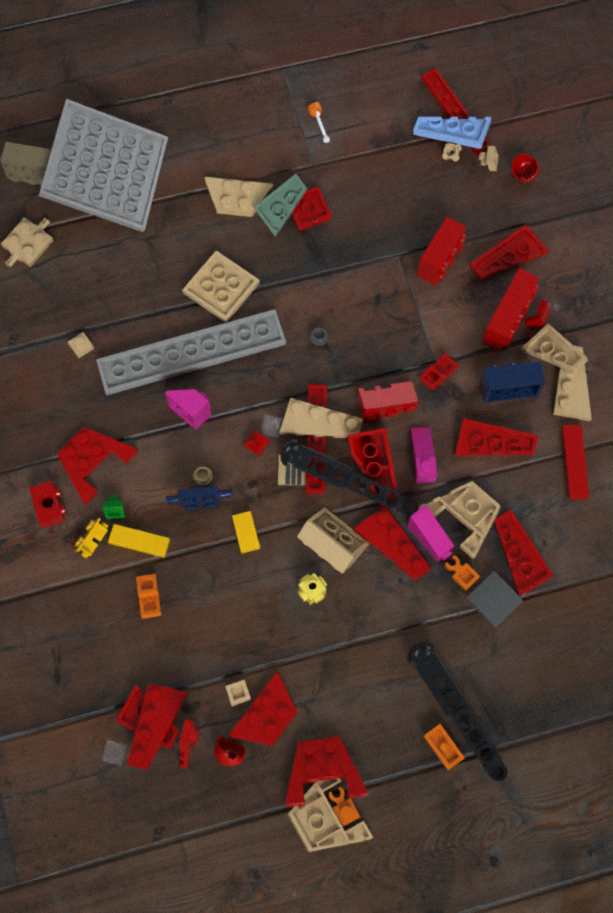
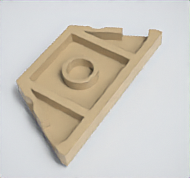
M205 177V184L208 187L215 210L219 214L253 217L256 213L253 207L265 199L269 191L273 190V184Z

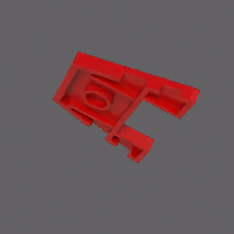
M83 427L57 455L83 503L87 505L98 492L85 479L111 452L127 464L138 453V450Z
M339 736L298 742L286 797V807L305 805L304 783L345 777L349 798L368 796L367 789Z

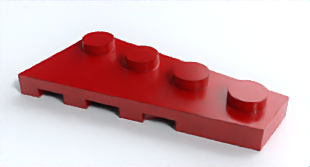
M524 225L470 263L469 267L482 280L546 255L549 250L528 226Z
M383 507L353 528L355 532L363 536L414 581L431 570L429 564L386 507Z
M512 510L507 511L494 520L519 597L554 576Z

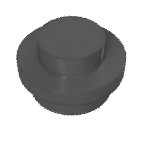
M317 327L311 331L310 340L314 345H324L328 340V333L325 329Z

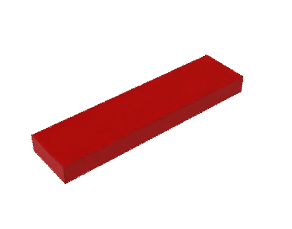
M563 425L561 428L569 500L589 499L582 425Z

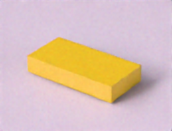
M251 511L232 515L241 554L259 550L260 545Z

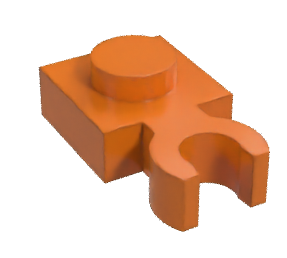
M453 555L451 559L455 562V565L451 566L446 562L444 566L448 571L455 573L452 578L467 591L480 576L467 563L461 566L459 558Z
M338 787L340 796L335 798L332 792H329V798L336 802L337 806L332 809L342 827L360 818V815L351 798L345 801L344 790L342 787Z

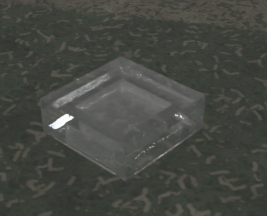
M107 740L101 761L122 766L128 745Z

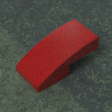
M445 353L419 379L433 391L455 372L459 365Z

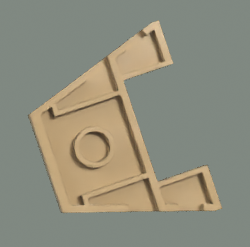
M473 481L426 504L434 517L444 509H447L473 532L460 545V548L472 559L476 557L501 506ZM425 504L420 505L418 507V510L422 508Z
M340 778L315 782L304 795L305 805L294 806L287 814L308 852L368 841L373 838L364 821L344 831L323 792L341 782Z

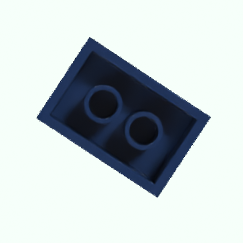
M527 361L524 364L516 365V363H509L501 367L491 365L485 368L479 382L483 403L538 397L545 384L541 362Z

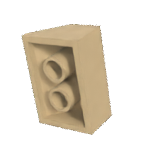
M325 507L307 520L297 536L304 545L309 546L319 557L325 559L334 569L342 574L352 566L370 544Z

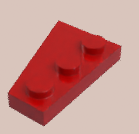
M135 685L116 719V722L135 732L145 698V693L137 685ZM173 723L161 746L171 750L180 733Z

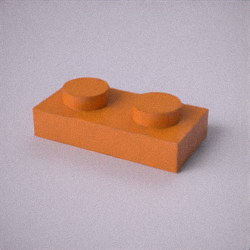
M441 724L423 736L447 771L465 758Z

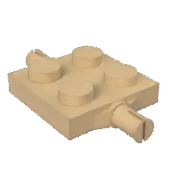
M24 217L6 237L1 245L11 254L5 262L7 266L11 268L17 260L26 263L30 267L53 242V238L44 231L47 225L50 224L48 219L43 218L36 225Z

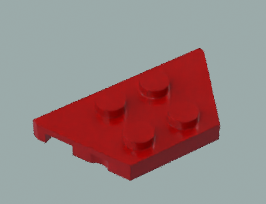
M278 673L272 677L228 737L246 740L247 742L262 743L268 746L275 744L297 714V710Z

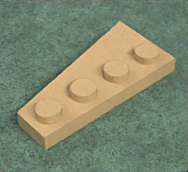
M575 346L581 353H583V347ZM585 364L575 373L559 368L553 415L591 421Z
M290 398L279 435L296 434V436L315 435V437L333 436L334 438H348V435L360 433L363 419Z

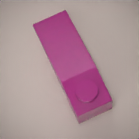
M430 427L411 428L416 483L435 482L437 469Z

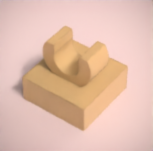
M488 146L487 153H479V160H481V165H488L489 171H497L498 152L495 146Z

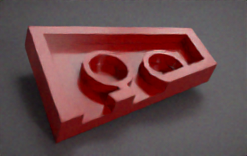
M185 720L180 737V767L188 769L194 744L198 745L201 735L198 730L199 728L190 720Z

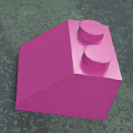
M195 389L171 390L165 393L169 408L195 430L212 415L210 399L203 392L199 393Z

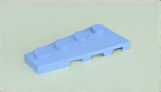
M418 117L413 129V135L481 149L491 123V117H485V119H476V117H469V119H458V117H451L450 119Z

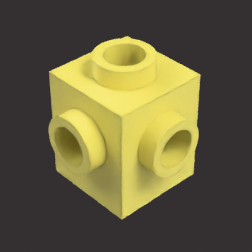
M314 573L311 576L307 574L300 579L298 594L304 602L307 600L311 605L325 598L327 584L321 576L317 577ZM312 584L316 586L313 590L309 588Z

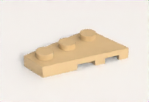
M547 324L521 348L524 353L572 373H575L588 361L583 353L550 324Z

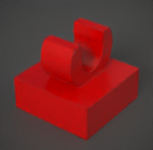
M254 430L244 443V447L260 457L269 445L270 439Z

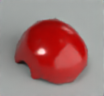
M528 153L519 154L513 159L511 164L514 177L523 183L533 181L540 171L537 159Z
M221 736L216 740L214 756L220 764L224 766H237L244 761L246 750L235 739L228 742L225 740V736Z

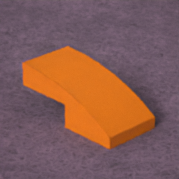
M156 574L137 576L136 582L141 618L162 616Z

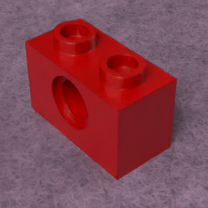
M49 481L29 488L38 523L42 529L65 522L63 515H66L64 504L59 502L58 498L61 497L58 486H54L53 482ZM53 501L51 507H45L46 502Z

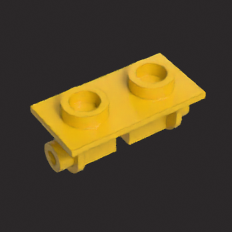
M100 518L95 519V521L91 520L85 528L87 530L84 537L80 536L74 545L76 546L74 552L82 551L80 555L86 559L88 556L91 557L98 546L92 540L95 538L100 542L108 531L106 523L102 522L99 524Z

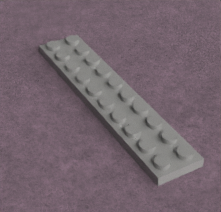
M274 309L99 358L96 361L107 396L286 345V340L276 310Z

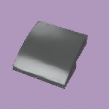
M494 571L490 572L465 597L472 607L481 613L493 628H496L523 602L517 593Z

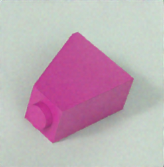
M424 505L410 516L407 528L437 562L441 559L444 561L453 554L451 551L454 544L429 508Z

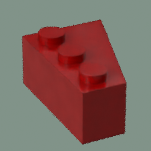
M412 381L390 384L389 388L381 389L380 386H374V390L370 391L358 388L357 405L363 423L367 421L373 423L382 417L391 418L401 412L410 413L418 407L419 401Z

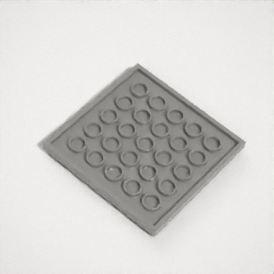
M66 99L38 196L144 232L168 137Z

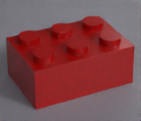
M449 217L445 219L420 258L417 272L418 277L435 286L439 280L443 281L447 274L446 269L448 266L452 267L456 259V253H460L465 245L464 241L467 237L465 234L466 226Z

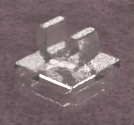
M265 414L261 434L280 438L279 433L284 418Z

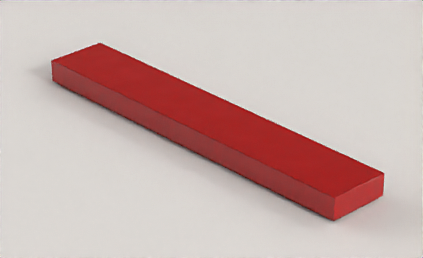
M436 68L421 75L422 82L449 119L451 117H458V119H469L471 117ZM485 137L481 149L470 148L476 156H479V153L486 152L488 146L492 145Z
M308 384V403L326 408L327 385ZM307 435V447L325 455L326 436L315 437V435ZM313 457L312 463L309 465V468H312V464L316 460L315 457ZM317 462V471H325V462ZM306 473L305 494L325 495V481Z

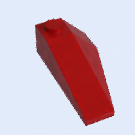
M387 427L348 435L351 454L363 476L398 491ZM376 485L370 486L374 495L377 496L379 488ZM389 493L386 496V501L389 504H395L397 496Z

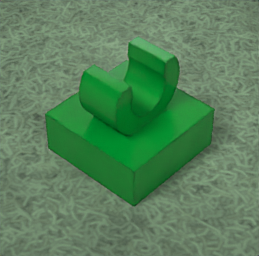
M109 495V501H103L105 518H125L123 500H118L117 495Z

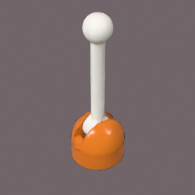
M319 102L312 103L307 107L310 116L316 117L323 134V142L328 143L330 138L326 135L319 117L322 114V107Z

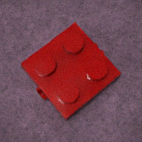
M318 186L305 192L291 214L298 231L332 219L330 210Z

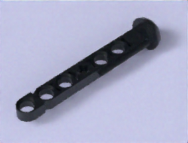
M298 439L289 440L281 450L280 459L285 467L289 463L293 464L294 468L342 490L345 487L384 506L397 508L396 511L407 516H412L418 510V503L413 498L404 494L401 496L398 491L352 471V467L304 445L300 447L297 445ZM313 457H315L316 460L313 462L312 468H309V465L312 463ZM323 461L326 463L327 467L324 472L317 471V462ZM336 469H341L344 472L342 480L334 478L333 473ZM358 477L360 478L359 482L362 484L368 481L369 484L365 488V493L361 491L363 489L361 486L354 488L351 480H355ZM376 485L379 488L377 496L369 494L368 489L370 486ZM389 493L397 496L395 504H389L386 501V496ZM408 501L413 502L415 505V509L412 512H407L404 509V504Z
M428 641L415 644L408 652V663L414 661L417 664L415 668L445 715H450L479 762L485 765L483 768L488 776L494 781H503L507 777L508 770L501 758L497 757L496 750L466 706L468 702L437 654H433L431 649L435 645ZM438 670L441 674H437L430 679L429 675L436 673ZM438 677L445 679L446 686L444 689H438L435 686V680ZM448 695H454L457 698V704L454 707L447 705L446 698ZM460 713H462L463 715H468L466 721L469 725H471L472 722L475 725L474 727L468 728L466 732L463 730V728L467 727L465 723H459L458 719L460 718ZM472 730L479 732V741L472 742L469 739V733ZM483 748L491 750L492 756L489 760L481 758L480 752ZM495 766H500L503 769V775L500 778H495L492 774V769Z

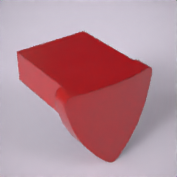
M541 300L537 315L526 318L524 325L535 329H543L547 325L551 311L548 301Z

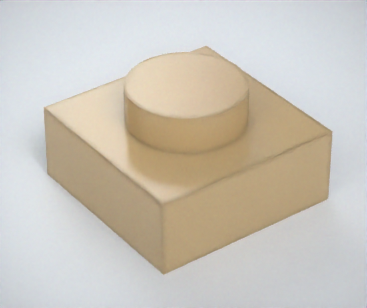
M84 332L68 341L69 346L78 359L94 349Z
M245 680L225 686L232 707L251 700Z

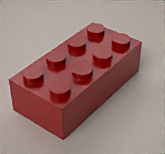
M521 268L518 269L486 328L482 344L501 353L504 347H509L513 339L512 337L517 332L521 324L520 322L529 309L530 303L532 304L540 286L537 284L539 277Z

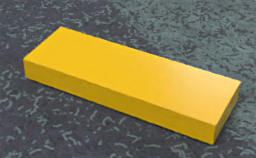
M114 524L108 543L165 558L170 538Z

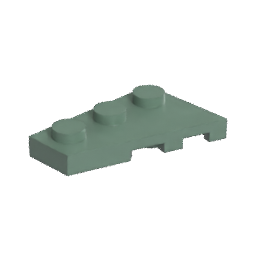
M295 174L253 207L275 237L307 191V187L298 175Z

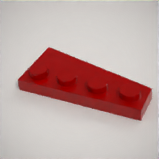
M463 418L454 456L534 455L538 435Z
M148 683L127 762L128 766L144 770L149 769L184 700H186L188 692Z

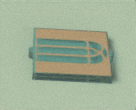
M278 454L277 487H291L292 489L295 487H306V473L294 468L293 464L290 463L285 467L281 462L280 454Z

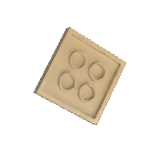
M215 251L182 291L183 294L227 323L259 285L260 280L218 251Z

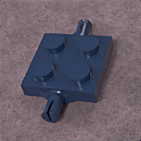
M218 486L178 490L177 495L166 496V503L181 504L182 509L196 510L197 507L203 506L205 508H214L216 505H220L221 498L233 497L232 489L220 490Z

